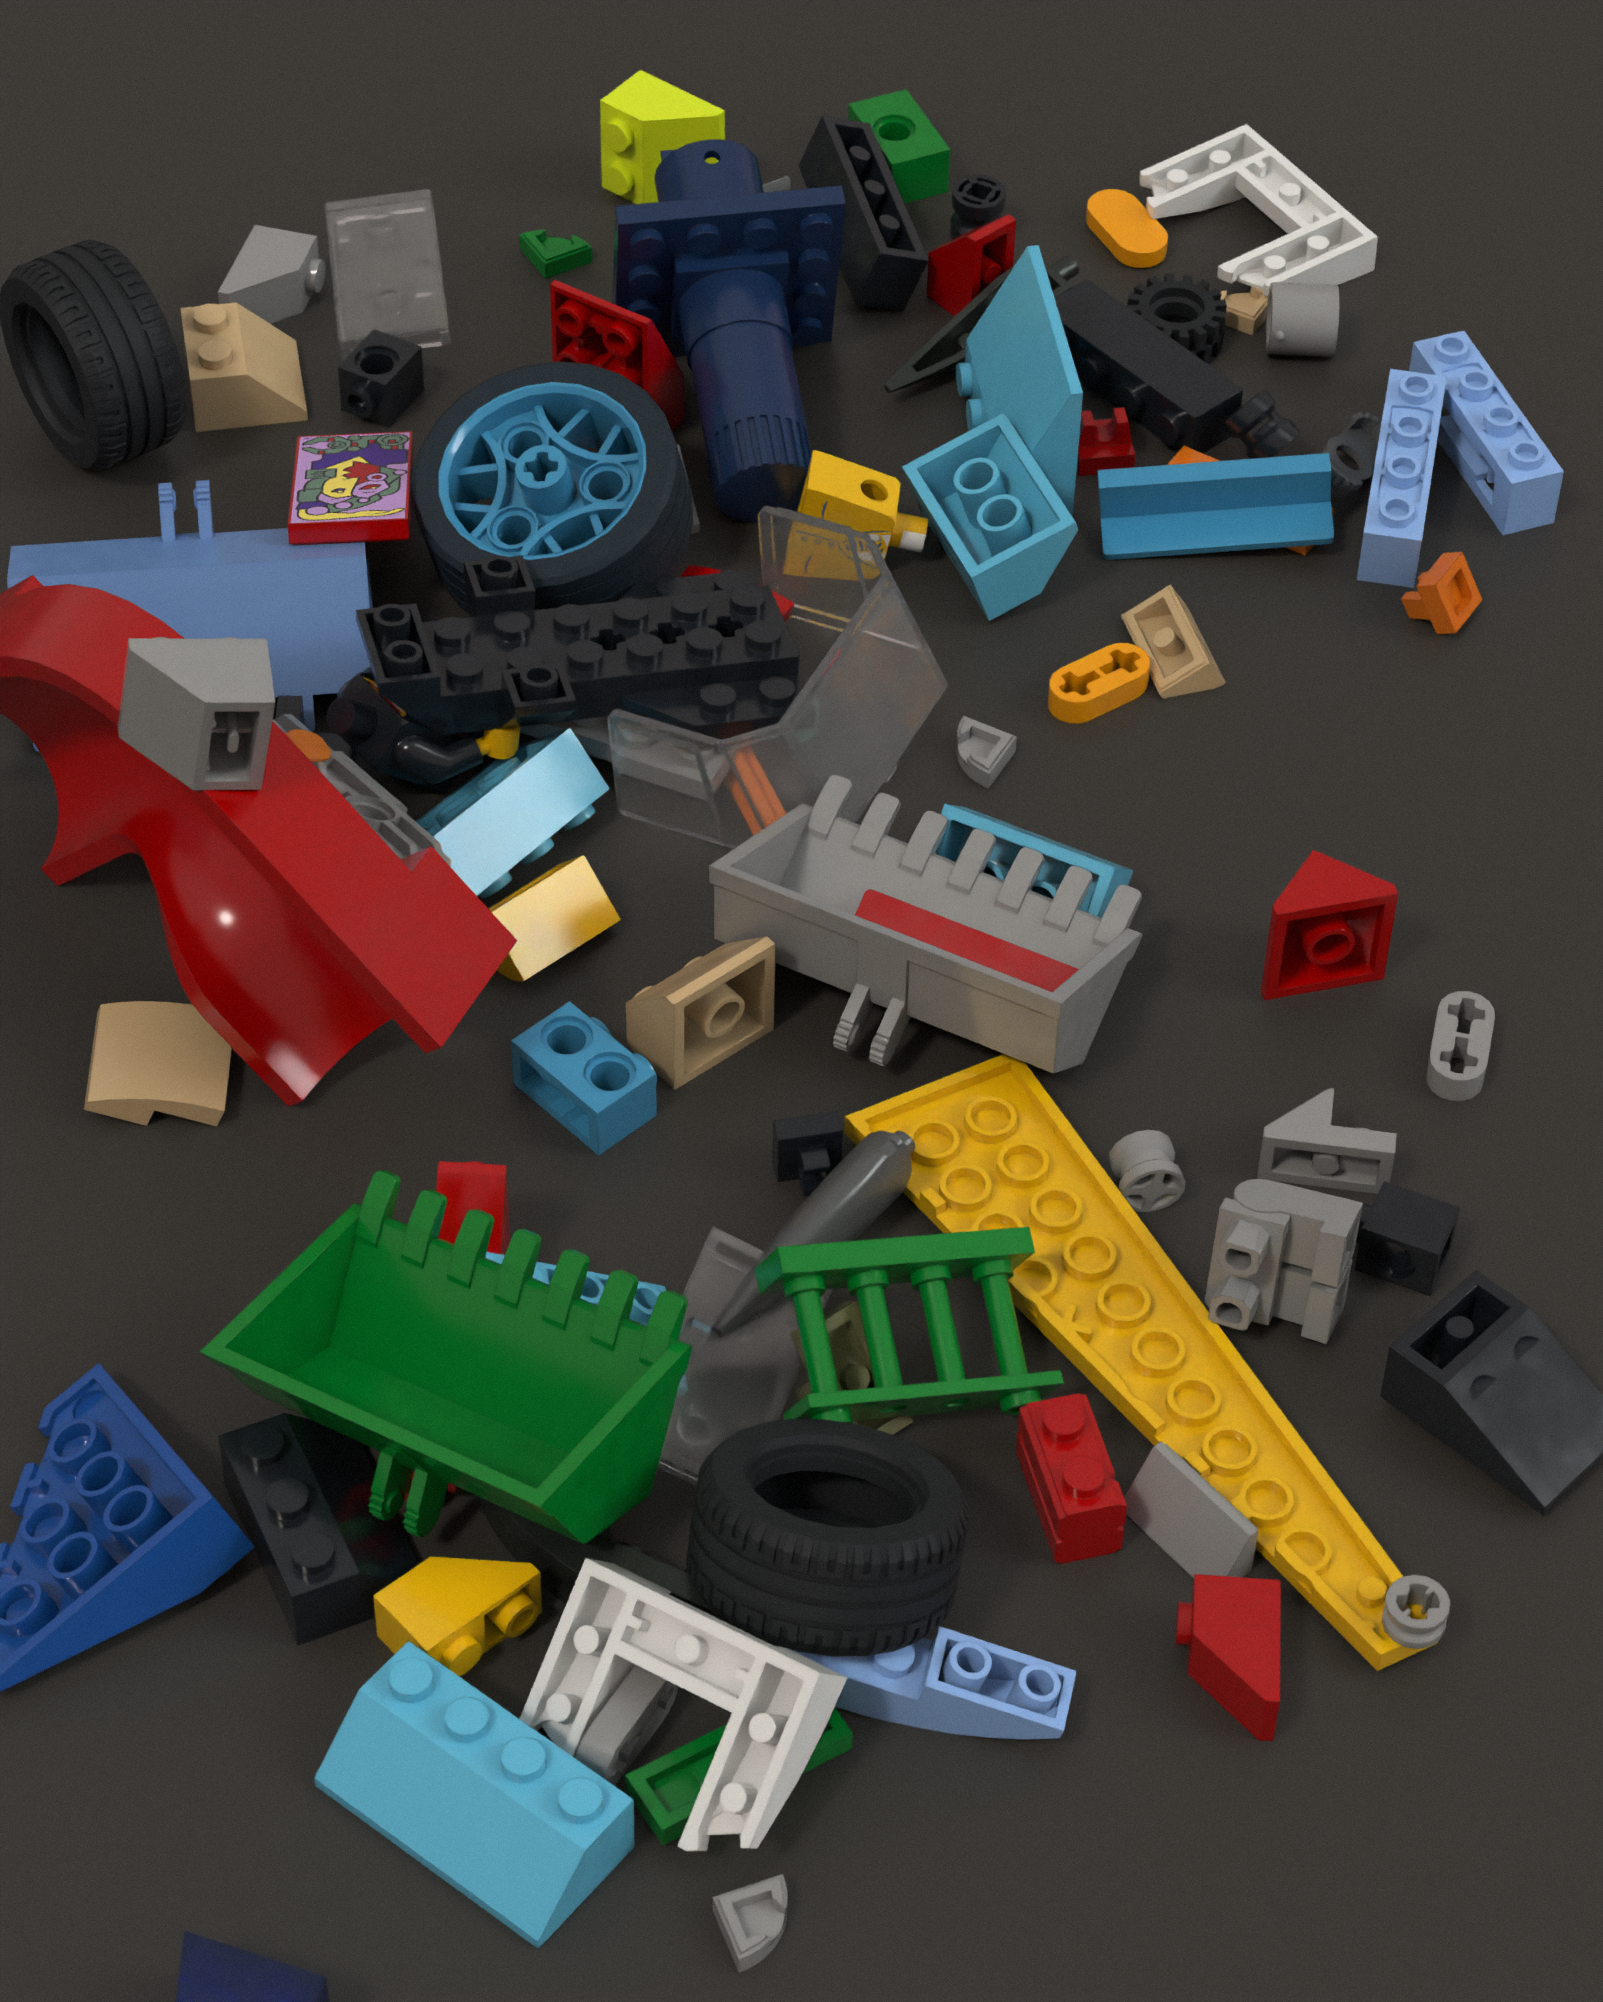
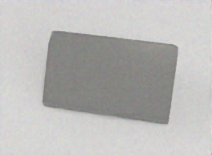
M1162 1441L1156 1444L1125 1495L1124 1499L1127 1504L1126 1516L1193 1579L1194 1574L1244 1577L1249 1574L1253 1566L1258 1528L1167 1444H1164Z

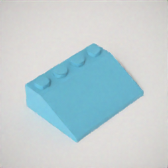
M1039 245L1027 246L966 339L965 363H957L956 366L957 389L960 397L968 396L966 419L969 431L1005 413L1073 517L1083 391Z

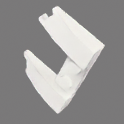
M1247 124L1140 171V186L1150 188L1153 193V197H1147L1146 203L1147 212L1152 219L1200 212L1246 197L1287 233V235L1219 265L1217 277L1222 281L1231 284L1238 281L1263 290V295L1268 296L1271 282L1339 285L1374 271L1378 237Z
M585 1558L519 1719L536 1731L543 1727L554 1744L575 1758L581 1740L589 1726L635 1665L731 1712L732 1714L677 1847L691 1852L707 1851L710 1835L741 1834L740 1848L757 1849L805 1769L824 1732L847 1677L788 1648L773 1646L671 1596L670 1590L614 1563Z

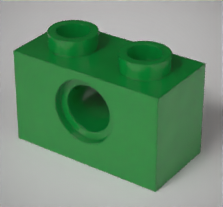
M907 89L849 103L848 120L870 123L904 204L948 192L951 149Z

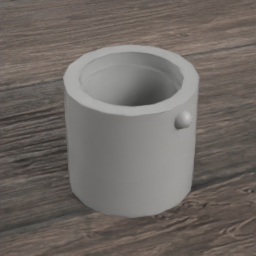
M1271 282L1266 314V353L1271 355L1334 357L1339 325L1338 285Z

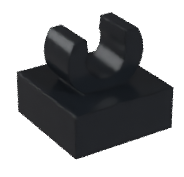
M838 1111L773 1120L772 1164L777 1183L799 1179L803 1196H810L827 1177L826 1175L842 1161L843 1129Z

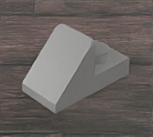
M1329 1088L1264 1127L1257 1179L1378 1194L1384 1181L1390 1183L1397 1133L1331 1125L1334 1088Z

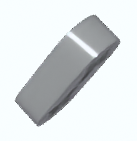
M1457 991L1441 999L1438 1006L1426 1080L1431 1091L1440 1098L1449 1101H1466L1478 1095L1483 1087L1495 1012L1490 1001L1482 995L1471 991ZM1458 1019L1471 1021L1469 1034L1457 1032ZM1452 1058L1464 1060L1463 1073L1450 1071Z
M635 1665L589 1726L578 1747L575 1759L612 1785H615L664 1721L675 1701L679 1686Z

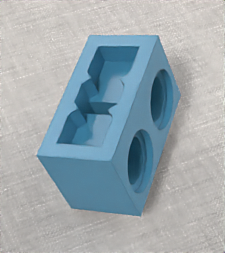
M570 1001L511 1040L513 1083L598 1156L657 1116V1075L650 1062L639 1053H631L612 1037L602 1021L595 1017L589 1018Z

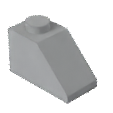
M254 225L218 291L219 304L237 302L270 324L303 313L313 292H320L325 279L326 266L325 261L319 259L317 236Z

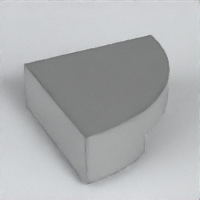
M963 716L957 729L956 755L958 762L972 780L989 789L1016 752L1017 736Z
M783 1874L713 1897L712 1911L739 1973L755 1966L767 1957L783 1934L787 1920L788 1903L787 1887Z

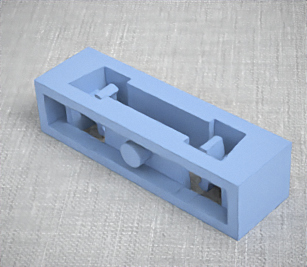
M1460 331L1413 342L1409 371L1447 376L1442 410L1446 408L1450 415L1440 418L1437 440L1500 533L1507 535L1554 523L1564 471L1466 332ZM1487 478L1488 483H1494L1493 490L1490 489L1484 479Z
M1390 369L1357 580L1414 588L1447 376Z

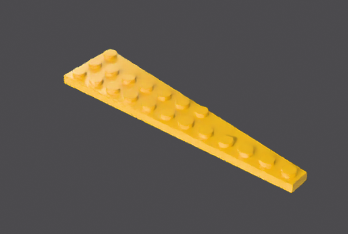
M1002 1054L845 1116L844 1133L856 1146L868 1134L877 1131L890 1133L903 1131L912 1138L916 1148L910 1154L912 1172L903 1193L943 1233L1030 1227L1035 1253L1013 1270L1014 1276L1008 1280L1013 1304L1154 1446L1161 1441L1167 1444L1258 1528L1255 1548L1377 1671L1429 1648L1414 1649L1404 1647L1394 1642L1387 1635L1382 1624L1387 1590L1394 1581L1403 1577V1575L1219 1325L1208 1319V1310L1025 1062ZM1406 1605V1609L1411 1610L1410 1618L1426 1619L1427 1613L1421 1614V1605Z

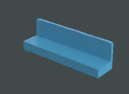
M1329 453L1098 470L1103 557L1106 560L1331 544L1334 541Z

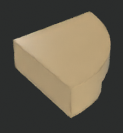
M1251 286V291L1248 293L1227 295V290L1221 291V300H1225L1227 305L1225 325L1253 336L1266 320L1268 296L1263 295V290Z

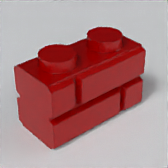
M1077 1393L1026 1403L1025 1406L1020 1407L1016 1454L1054 1562L1064 1564L1113 1554L1122 1549L1123 1525H1125L1127 1504L1119 1482L1115 1481V1472L1087 1395Z

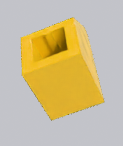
M429 1557L373 1595L377 1636L394 1654L410 1641L458 1676H462L470 1671L479 1661L482 1654L505 1638H514L523 1634L535 1622L537 1616L542 1613L540 1571L532 1563Z

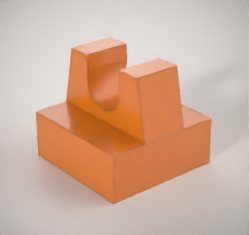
M1463 552L1443 553L1429 571L1422 572L1417 578L1419 582L1416 585L1418 591L1406 592L1401 598L1408 617L1431 620L1436 634L1457 633L1482 601Z

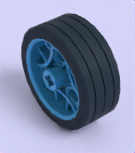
M559 361L521 366L487 379L460 396L436 420L419 448L411 475L412 508L422 537L442 585L458 606L468 614L469 607L464 578L465 561L484 560L492 556L512 557L523 555L536 590L535 610L558 608L567 604L588 605L616 602L636 583L660 580L664 577L672 576L686 553L693 526L692 493L665 413L647 391L619 373L592 364ZM588 448L600 449L598 453L587 451ZM494 498L491 505L477 504L479 500Z

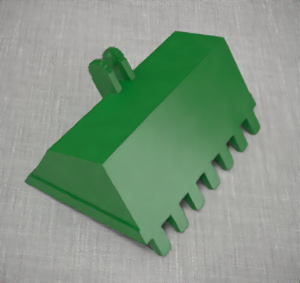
M380 1170L373 1174L362 1205L353 1203L200 1351L210 1362L227 1369L256 1395L381 1451L371 1487L372 1495L369 1498L370 1503L368 1505L370 1507L369 1512L373 1516L383 1521H389L390 1518L394 1519V1516L399 1514V1510L403 1507L404 1500H406L405 1494L408 1492L411 1475L414 1470L405 1507L407 1510L403 1515L405 1516L403 1523L405 1524L404 1529L417 1537L421 1536L424 1538L426 1534L429 1535V1532L434 1530L435 1524L438 1523V1517L441 1515L440 1509L443 1508L448 1484L450 1483L585 1545L651 1494L680 1380L686 1373L693 1346L678 1340L688 1305L687 1298L684 1295L672 1290L662 1291L657 1298L647 1326L629 1319L638 1286V1278L634 1274L621 1269L612 1271L599 1303L595 1305L581 1299L590 1259L586 1254L574 1249L563 1251L550 1285L533 1278L542 1242L540 1235L527 1229L516 1230L513 1233L502 1264L485 1258L494 1224V1218L491 1214L479 1209L469 1210L465 1215L455 1244L438 1238L447 1205L446 1196L431 1189L421 1191L408 1224L392 1218L401 1179L396 1174Z

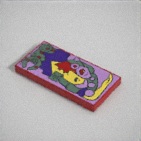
M413 432L298 436L287 524L289 544L313 545L402 541L409 539L411 475L413 472L414 455Z

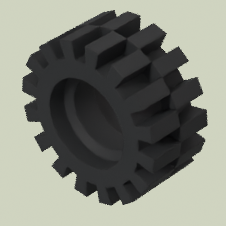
M1164 274V282H1160L1156 276L1147 278L1146 286L1142 283L1136 285L1134 293H1130L1128 297L1127 307L1205 363H1211V356L1217 357L1219 355L1221 346H1223L1227 305L1225 300H1221L1222 293L1217 288L1209 291L1210 283L1203 279L1197 285L1192 284L1193 276L1185 274L1182 281H1175L1174 274Z

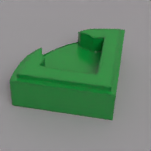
M535 230L519 234L520 250L545 279L593 262V247L578 236L571 234V240L547 236L546 230Z

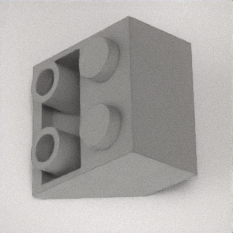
M166 637L128 639L118 721L119 738L192 790H261L275 707L267 639H239L235 637L220 639H170Z

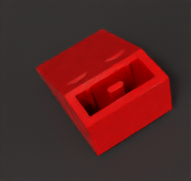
M554 280L550 284L552 362L592 364L623 375L647 391L665 413L671 431H673L685 419L684 374L653 321Z

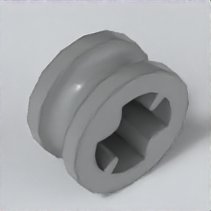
M1409 1575L1394 1581L1387 1590L1383 1608L1382 1624L1385 1632L1394 1642L1408 1648L1420 1649L1435 1644L1445 1633L1450 1610L1448 1593L1439 1582L1427 1576ZM1406 1605H1421V1614L1427 1613L1426 1619L1410 1618L1411 1610L1406 1609Z

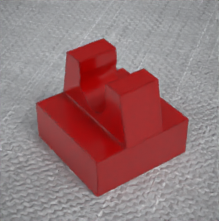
M1113 408L1112 419L1094 420L1091 410L1081 411L1077 459L1078 476L1098 475V470L1134 468L1135 451L1132 445L1125 408Z

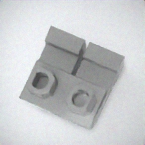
M1251 1179L1240 1183L1234 1190L1233 1199L1225 1197L1219 1209L1204 1300L1205 1308L1209 1309L1208 1319L1213 1323L1242 1331L1248 1328L1251 1321L1269 1325L1274 1316L1303 1325L1302 1337L1327 1344L1344 1309L1353 1261L1351 1258L1355 1250L1363 1203L1266 1179Z

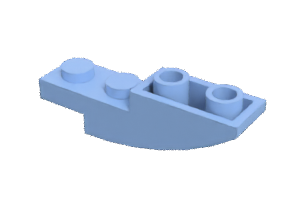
M940 1626L932 1641L922 1638L917 1643L899 1650L869 1656H827L792 1650L847 1677L835 1705L837 1708L892 1723L949 1734L985 1738H1060L1065 1729L1076 1676L1075 1670Z

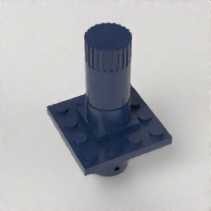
M722 139L697 141L676 150L660 151L662 162L655 173L658 202L615 206L612 303L651 319L673 357L686 356L688 366L693 375L713 492L718 509L720 508L724 515L728 514L729 518H738L742 522L746 520L751 521V523H757L758 521L769 522L776 518L779 520L784 518L783 516L795 514V511L798 510L812 455L793 359V345L806 347L832 341L846 206L842 185L764 192L758 160L755 154L744 144ZM711 157L717 159L719 162L715 164H709L705 160Z

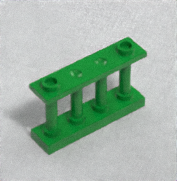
M1030 1227L777 1247L754 1269L759 1295L784 1293L787 1301H793L811 1394H807L783 1414L784 1420L824 1419L853 1423V1421L1000 1407L1001 1413L1004 1416L1019 1415V1408L1025 1406L1026 1403L1041 1401L1064 1384L1061 1370L1028 1373L1008 1280L1014 1276L1013 1270L1035 1253ZM973 1277L974 1284L981 1285L1000 1376L966 1379L946 1287L947 1284L952 1282V1279ZM911 1282L912 1289L920 1292L938 1382L903 1385L884 1290L890 1286L889 1284ZM848 1288L850 1295L857 1296L875 1388L839 1391L820 1297L826 1293V1289Z

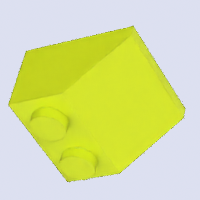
M639 70L600 100L602 187L635 204L658 202L655 173L662 162L660 151L676 150L687 144L702 140H725V110ZM711 157L705 160L709 164H715L719 162L717 159Z

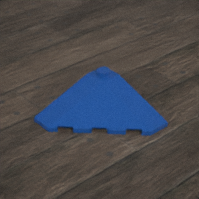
M100 1363L96 1364L44 1408L38 1430L44 1437H50L47 1448L39 1466L35 1462L24 1465L10 1505L11 1510L17 1516H22L12 1545L10 1546L7 1542L0 1543V1692L200 1594L216 1579L226 1574L235 1563L255 1547Z

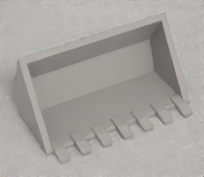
M836 774L828 778L814 807L804 803L800 804L709 865V883L714 885V939L729 943L767 936L775 943V963L850 992L851 996L833 1037L834 1047L849 1052L857 1043L874 1003L887 1008L876 1032L877 1034L872 1040L869 1052L870 1061L884 1067L895 1053L894 1051L900 1042L910 1017L1051 1073H1057L1083 1064L1126 964L1133 958L1143 936L1142 933L1129 929L1142 899V894L1138 889L1124 884L1119 885L1103 917L1095 916L1080 910L1093 881L1090 871L1077 866H1071L1067 870L1054 898L1051 899L1031 891L1044 863L1042 853L1024 847L1020 849L1005 880L991 876L983 871L996 844V838L993 834L980 829L973 830L957 861H952L935 854L948 826L947 818L939 813L926 811L913 832L909 843L887 836L901 806L898 798L881 792L876 795L861 825L841 818V814L853 790V783L849 779ZM872 889L1079 970L1055 991L1050 992L858 917L855 913L864 893Z

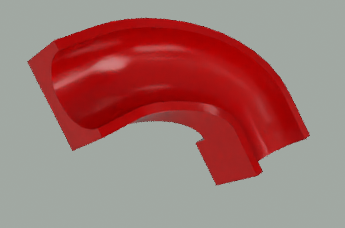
M31 575L0 593V714L14 722L32 740L42 754L53 778L58 800V828L52 850L40 869L56 886L121 855L132 852L140 855L147 867L154 887L173 966L187 997L200 1015L288 1107L302 1102L321 1078L346 1053L391 1019L405 1031L425 1054L442 1048L517 940L435 849L430 846L400 859L273 720L261 790H192L120 739L118 734L128 639H151L155 637L185 638L166 623L132 602L97 588L73 584L43 586L34 575Z

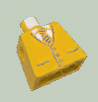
M813 450L792 530L787 569L874 577L882 571L888 546L922 552L927 533L928 518L897 512L901 483L895 477L821 451Z

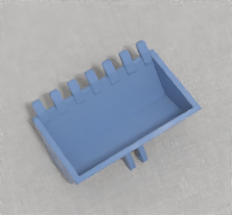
M209 480L196 481V488L193 490L194 507L198 512V533H176V491L173 490L172 483H158L162 536L11 546L7 574L8 589L34 575L43 586L73 584L97 588L123 598L160 619L185 639H220L225 637L267 639L274 697L302 696L305 726L311 732L315 730L313 695L338 693L344 683L370 666L356 622V610L373 608L369 559H366L365 542L292 545L289 544L288 528L214 533ZM33 743L34 749H35L36 751L40 752V751L38 750V748L35 746V744Z

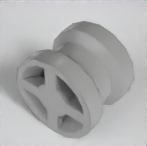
M1143 1130L1124 1136L1115 1143L1109 1153L1111 1169L1115 1176L1121 1179L1119 1191L1136 1212H1153L1168 1207L1177 1201L1185 1190L1186 1182L1182 1171L1178 1165L1173 1163L1175 1159L1173 1144L1169 1136L1161 1131Z

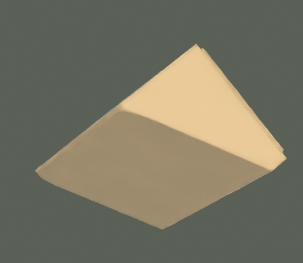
M1171 584L1121 615L1135 645L1143 649L1150 657L1149 674L1163 699L1216 689L1226 684L1189 608Z

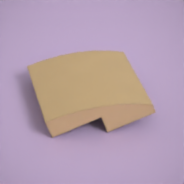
M156 1001L101 1004L96 1018L84 1110L145 1126L148 1125L153 1112L158 1111L217 1127L225 1112L232 1047L191 1004Z

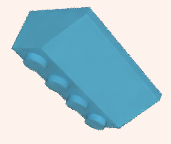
M567 728L520 744L515 755L509 759L493 760L416 822L441 843L442 852L452 860L450 867L475 895L486 898L505 887L513 879L508 871L517 863L522 861L523 864H528L548 852L554 846L550 837L563 827L565 831H568L590 818L596 811L592 803L610 788L571 728Z
M410 1641L398 1650L359 1689L314 1777L317 1788L537 1949L546 1942L635 1847L634 1799Z

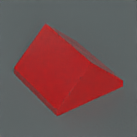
M1313 850L1272 906L1260 991L1264 1001L1383 980L1399 894L1395 885Z

